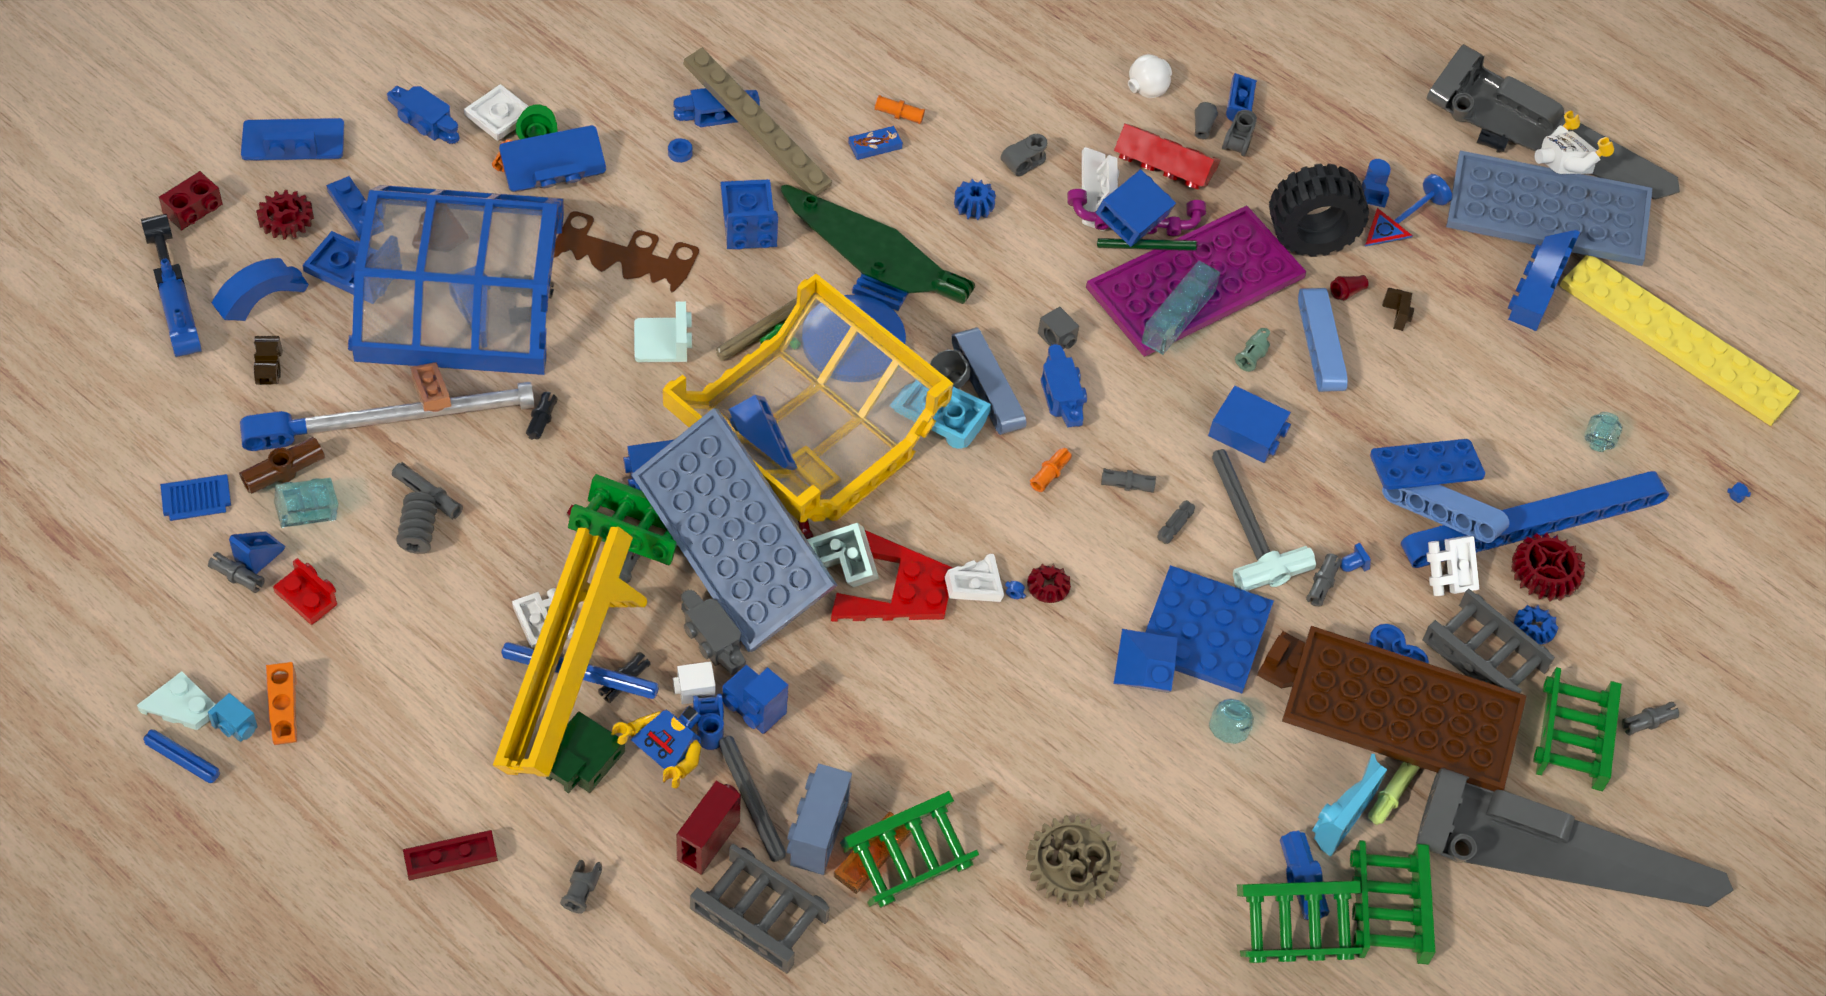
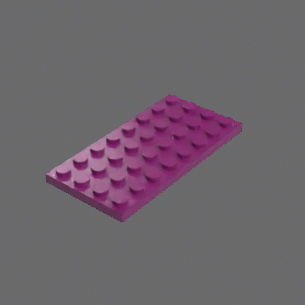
M1246 205L1175 239L1197 241V251L1151 250L1088 280L1086 288L1145 357L1304 279L1307 271L1280 244L1278 239Z

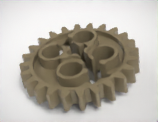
M1065 815L1063 823L1060 824L1056 818H1053L1052 828L1044 823L1042 832L1035 831L1034 840H1030L1028 846L1030 850L1026 854V859L1029 860L1026 870L1033 871L1030 875V881L1039 880L1036 887L1037 891L1044 888L1047 889L1046 899L1054 894L1057 896L1056 904H1059L1062 899H1067V905L1071 907L1073 900H1077L1079 906L1083 907L1085 899H1088L1093 905L1095 904L1096 895L1104 899L1106 890H1113V882L1118 881V871H1120L1122 865L1118 861L1121 852L1114 851L1117 841L1108 842L1110 832L1100 833L1101 824L1093 828L1091 827L1090 818L1083 824L1080 822L1079 816H1076L1074 822H1070L1068 816ZM1051 836H1053L1055 841V848L1059 850L1056 860L1059 864L1058 866H1052L1047 862L1052 860L1054 852L1053 846H1050ZM1064 840H1072L1076 843L1075 845L1065 843L1063 850L1060 849L1061 843ZM1089 856H1095L1100 860L1095 863L1093 874L1097 876L1096 886L1094 881H1092V873L1088 872L1091 860L1088 858ZM1084 873H1087L1086 880L1084 882L1077 883L1071 879L1072 877H1079L1082 879Z

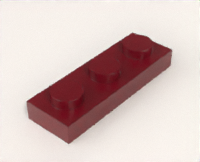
M492 830L403 849L409 881L498 861Z

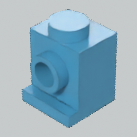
M230 693L208 711L211 725L215 729L219 727L227 737L233 736L240 742L250 738L258 727L254 713Z

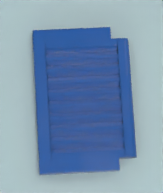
M227 474L160 484L164 516H169L170 521L225 513L226 507L231 506Z

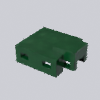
M578 711L567 724L550 775L546 779L549 781L552 779L556 780L564 786V791L570 793L577 784L588 793H591L625 753V744H619L617 742L619 738L617 735H611L612 732Z

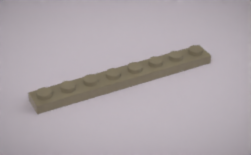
M703 47L684 59L683 65L807 193L818 196L831 187L832 180Z

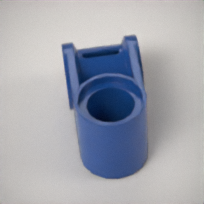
M722 693L717 694L716 697L707 698L693 696V708L702 716L696 723L697 735L702 738L700 745L707 750L717 749L720 745L719 741L721 738H724ZM713 730L716 732L708 733L706 731Z

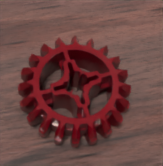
M1547 532L1542 537L1536 533L1532 538L1527 537L1523 543L1517 546L1512 556L1513 564L1511 571L1515 573L1514 580L1521 581L1520 589H1529L1528 596L1535 593L1538 595L1539 600L1545 596L1549 602L1554 600V598L1561 601L1565 596L1570 597L1574 591L1579 589L1585 577V562L1581 561V553H1575L1576 546L1568 545V539L1561 541L1558 538V534L1551 538Z

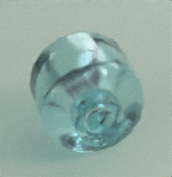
M1600 412L1590 418L1584 438L1590 444V448L1595 451L1604 452L1605 450H1611L1617 446L1623 426L1616 415L1609 412Z

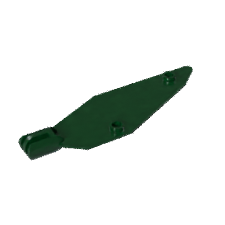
M781 186V193L794 213L863 275L906 293L934 291L960 304H964L976 286L973 281L941 269L897 229L793 186Z

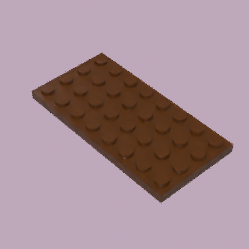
M1311 626L1282 722L1436 773L1442 767L1468 776L1469 779L1466 783L1495 792L1496 790L1504 791L1527 695Z

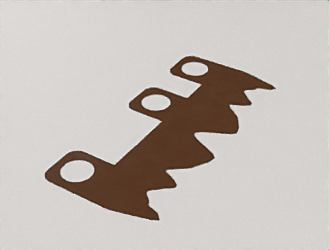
M573 211L567 217L562 227V233H559L556 238L554 258L558 257L562 252L569 250L573 252L576 260H580L588 255L591 264L601 272L616 262H621L624 279L639 278L650 273L652 283L665 278L671 284L670 291L674 292L687 278L699 254V248L678 242L674 245L668 259L652 254L659 240L656 234L637 230L634 232L628 246H622L587 235L594 222L593 216ZM582 216L587 220V225L580 229L574 228L571 225V220L574 217ZM646 235L652 239V244L649 247L642 248L636 244V239L639 236ZM687 247L692 250L693 254L691 258L682 260L677 257L676 252L679 248Z

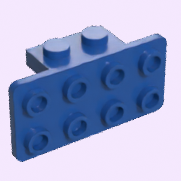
M341 118L246 120L243 122L241 157L243 160L342 158L344 120Z
M593 125L505 142L499 146L508 187L511 192L537 187L550 188L556 186V183L561 182L575 183L580 181L581 178L603 174L606 171L598 132Z
M1469 439L1373 448L1370 452V457L1379 479L1386 490L1483 480L1485 477L1484 468Z

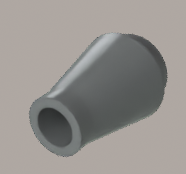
M1202 102L1194 110V135L1198 139H1207L1218 116V112L1214 104Z

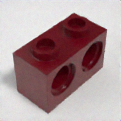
M201 171L158 197L162 213H167L168 219L181 231L223 205L219 187Z

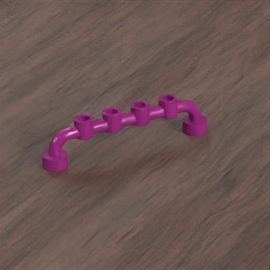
M1072 189L1068 191L1067 202L1070 206H1073L1077 216L1083 220L1095 222V228L1098 230L1109 228L1095 212L1084 209L1083 206L1087 204L1086 190ZM1202 200L1189 201L1186 204L1187 216L1191 217L1190 220H1181L1176 216L1168 217L1147 234L1156 233L1157 228H1166L1168 236H1178L1181 234V230H1191L1197 227L1201 217L1206 215V203Z

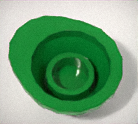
M541 104L527 107L521 113L516 123V134L519 139L558 132L557 121L552 110Z

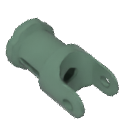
M1260 328L1248 339L1245 349L1235 356V362L1242 370L1247 372L1253 371L1257 366V361L1267 354L1270 346L1269 341H1267L1270 335L1269 329Z

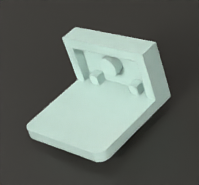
M686 301L676 302V318L635 319L634 351L637 362H687V348H692V332L687 333V328H692L691 312H686Z

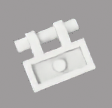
M1468 535L1445 539L1446 550L1440 551L1439 541L1428 542L1429 552L1426 555L1427 562H1430L1431 566L1429 583L1430 586H1433L1434 596L1445 595L1444 585L1449 584L1450 593L1454 594L1465 592L1468 588L1472 591L1479 590L1474 536ZM1447 560L1448 574L1442 575L1441 561Z
M556 588L547 591L549 598L542 600L539 592L512 601L513 609L532 649H535ZM574 619L567 636L568 639H571L576 626Z

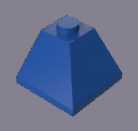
M1122 629L1113 684L1164 693L1171 692L1176 665L1177 638Z

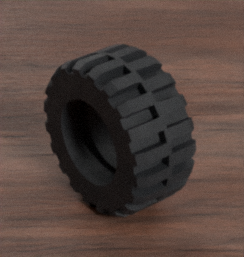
M1321 163L1314 164V167L1308 168V166H1305L1299 172L1290 173L1286 180L1283 179L1278 184V189L1275 188L1269 201L1270 216L1278 241L1287 250L1295 251L1296 254L1301 256L1308 254L1310 257H1317L1318 254L1326 256L1335 250L1337 252L1343 250L1345 245L1348 244L1350 246L1355 242V237H1360L1369 220V207L1358 177L1342 166L1337 168L1335 164H1327V166H1323ZM1330 206L1329 209L1323 212L1308 214L1317 208Z

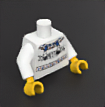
M1570 110L1564 115L1565 124L1563 126L1560 125L1550 136L1544 138L1542 148L1535 152V161L1538 164L1545 163L1558 174H1592L1595 164L1601 160V156L1607 157L1613 154V143L1609 141L1608 137L1601 138L1597 143L1599 150H1596L1575 132H1568L1569 129L1574 130L1580 126L1579 115L1574 117L1573 111Z

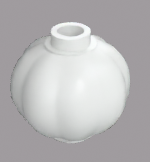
M1143 55L1136 59L1130 67L1128 86L1133 93L1137 92L1146 98L1159 97L1170 86L1171 67L1166 60L1155 55Z

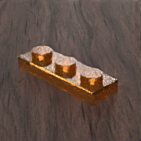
M889 811L882 820L889 818L894 814ZM906 827L896 830L897 835L895 838L899 847L912 834L910 830H906ZM878 838L869 842L871 846L869 850L879 870L891 856L885 843L881 842ZM854 851L834 871V878L855 894L870 880L858 853L855 854Z

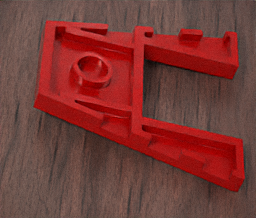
M865 530L873 559L899 563L891 603L836 593L831 621L838 622V619L865 621L866 618H883L882 621H893L894 618L909 617V620L944 619L949 599L945 575L953 567Z

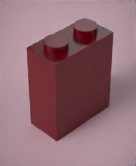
M716 780L676 834L677 861L700 875L703 874L740 822L741 794H739L736 788Z

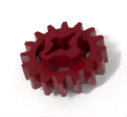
M284 190L281 195L275 191L272 198L266 195V203L259 202L260 209L256 210L259 227L264 229V233L272 232L273 238L282 235L283 240H286L287 235L290 234L296 238V232L298 231L303 234L306 233L305 226L311 227V220L314 219L311 201H307L306 195L299 197L298 191L289 194L288 190Z

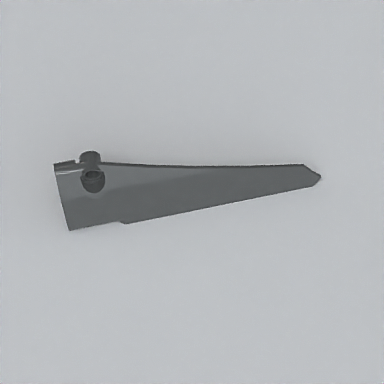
M1463 44L1433 84L1426 99L1451 113L1456 121L1471 123L1500 136L1504 134L1505 138H1508L1509 141L1535 152L1541 149L1544 138L1550 136L1560 125L1563 126L1565 124V110L1563 106L1513 77L1506 76L1504 79L1483 66L1484 56ZM1458 106L1466 107L1468 109L1461 110L1458 108ZM1581 123L1577 129L1568 130V132H1575L1596 150H1599L1598 141L1605 137ZM1610 139L1609 141L1614 146L1613 154L1607 157L1601 156V160L1595 164L1594 171L1591 174L1599 178L1652 188V199H1659L1680 192L1677 176Z
M1442 767L1434 778L1416 840V846L1417 844L1429 845V851L1448 857L1456 863H1469L1704 907H1710L1734 891L1727 873L1583 823L1575 820V817L1569 813L1503 790L1493 792L1466 783L1469 779L1468 776ZM1461 841L1467 844L1469 848L1467 856L1457 854L1455 851L1456 842Z

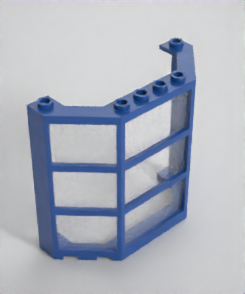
M379 185L370 189L368 199L363 200L362 216H364V220H360L358 226V234L361 238L360 241L356 240L355 242L357 261H352L351 276L354 277L352 335H349L348 350L353 351L354 362L419 366L437 362L438 368L544 375L547 358L546 313L548 312L556 235L562 233L564 198Z

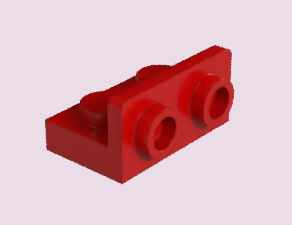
M296 558L293 561L294 570L273 586L274 593L310 625H313L337 606L336 589L329 580L325 579L323 581L312 565L309 563L304 564Z

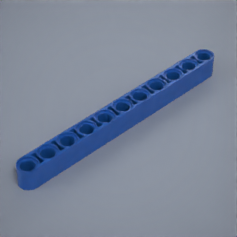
M1649 471L1504 509L1501 511L1508 516L1509 527L1491 543L1482 542L1474 538L1475 551L1477 553L1523 541L1527 537L1532 538L1536 533L1541 536L1546 532L1549 534L1651 507L1666 500L1669 492L1657 472ZM1443 525L1408 535L1401 541V547L1413 568H1421L1430 565V562H1427L1426 555L1429 552L1428 542L1439 541L1440 551L1446 550L1445 539L1468 535Z

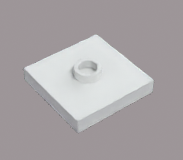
M500 84L466 107L464 115L496 141H499L516 129L519 116L529 106Z

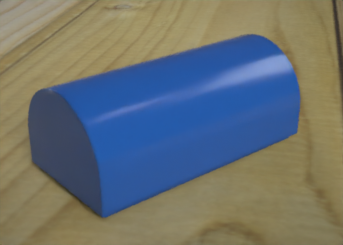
M1234 73L1226 110V116L1230 121L1233 122L1237 112L1241 110L1252 111L1257 80Z

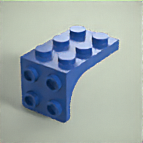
M770 179L721 182L720 189L727 249L740 250L746 248L777 247L778 212L774 211Z
M331 231L302 265L303 271L354 295V277L351 276L352 261H357L355 241ZM391 236L378 252L369 248L366 268L402 270L398 239ZM365 277L364 300L374 304L380 296L386 293L388 286L394 279Z

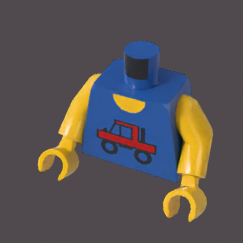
M690 705L678 718L666 709L662 712L658 711L640 717L627 724L618 722L613 726L611 735L622 733L623 735L619 736L617 741L621 745L627 742L630 735L632 742L664 768L663 782L665 783L666 780L673 778L672 788L676 789L680 786V778H685L699 764L702 738L691 729L702 716Z

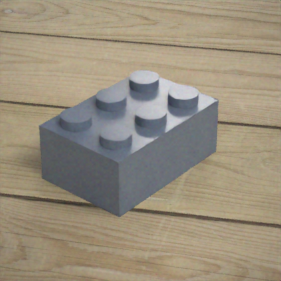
M819 763L815 774L810 772L805 787L807 790L805 798L801 797L798 804L797 822L791 824L787 840H790L787 848V853L791 854L790 866L824 875L849 803L852 780L851 772Z

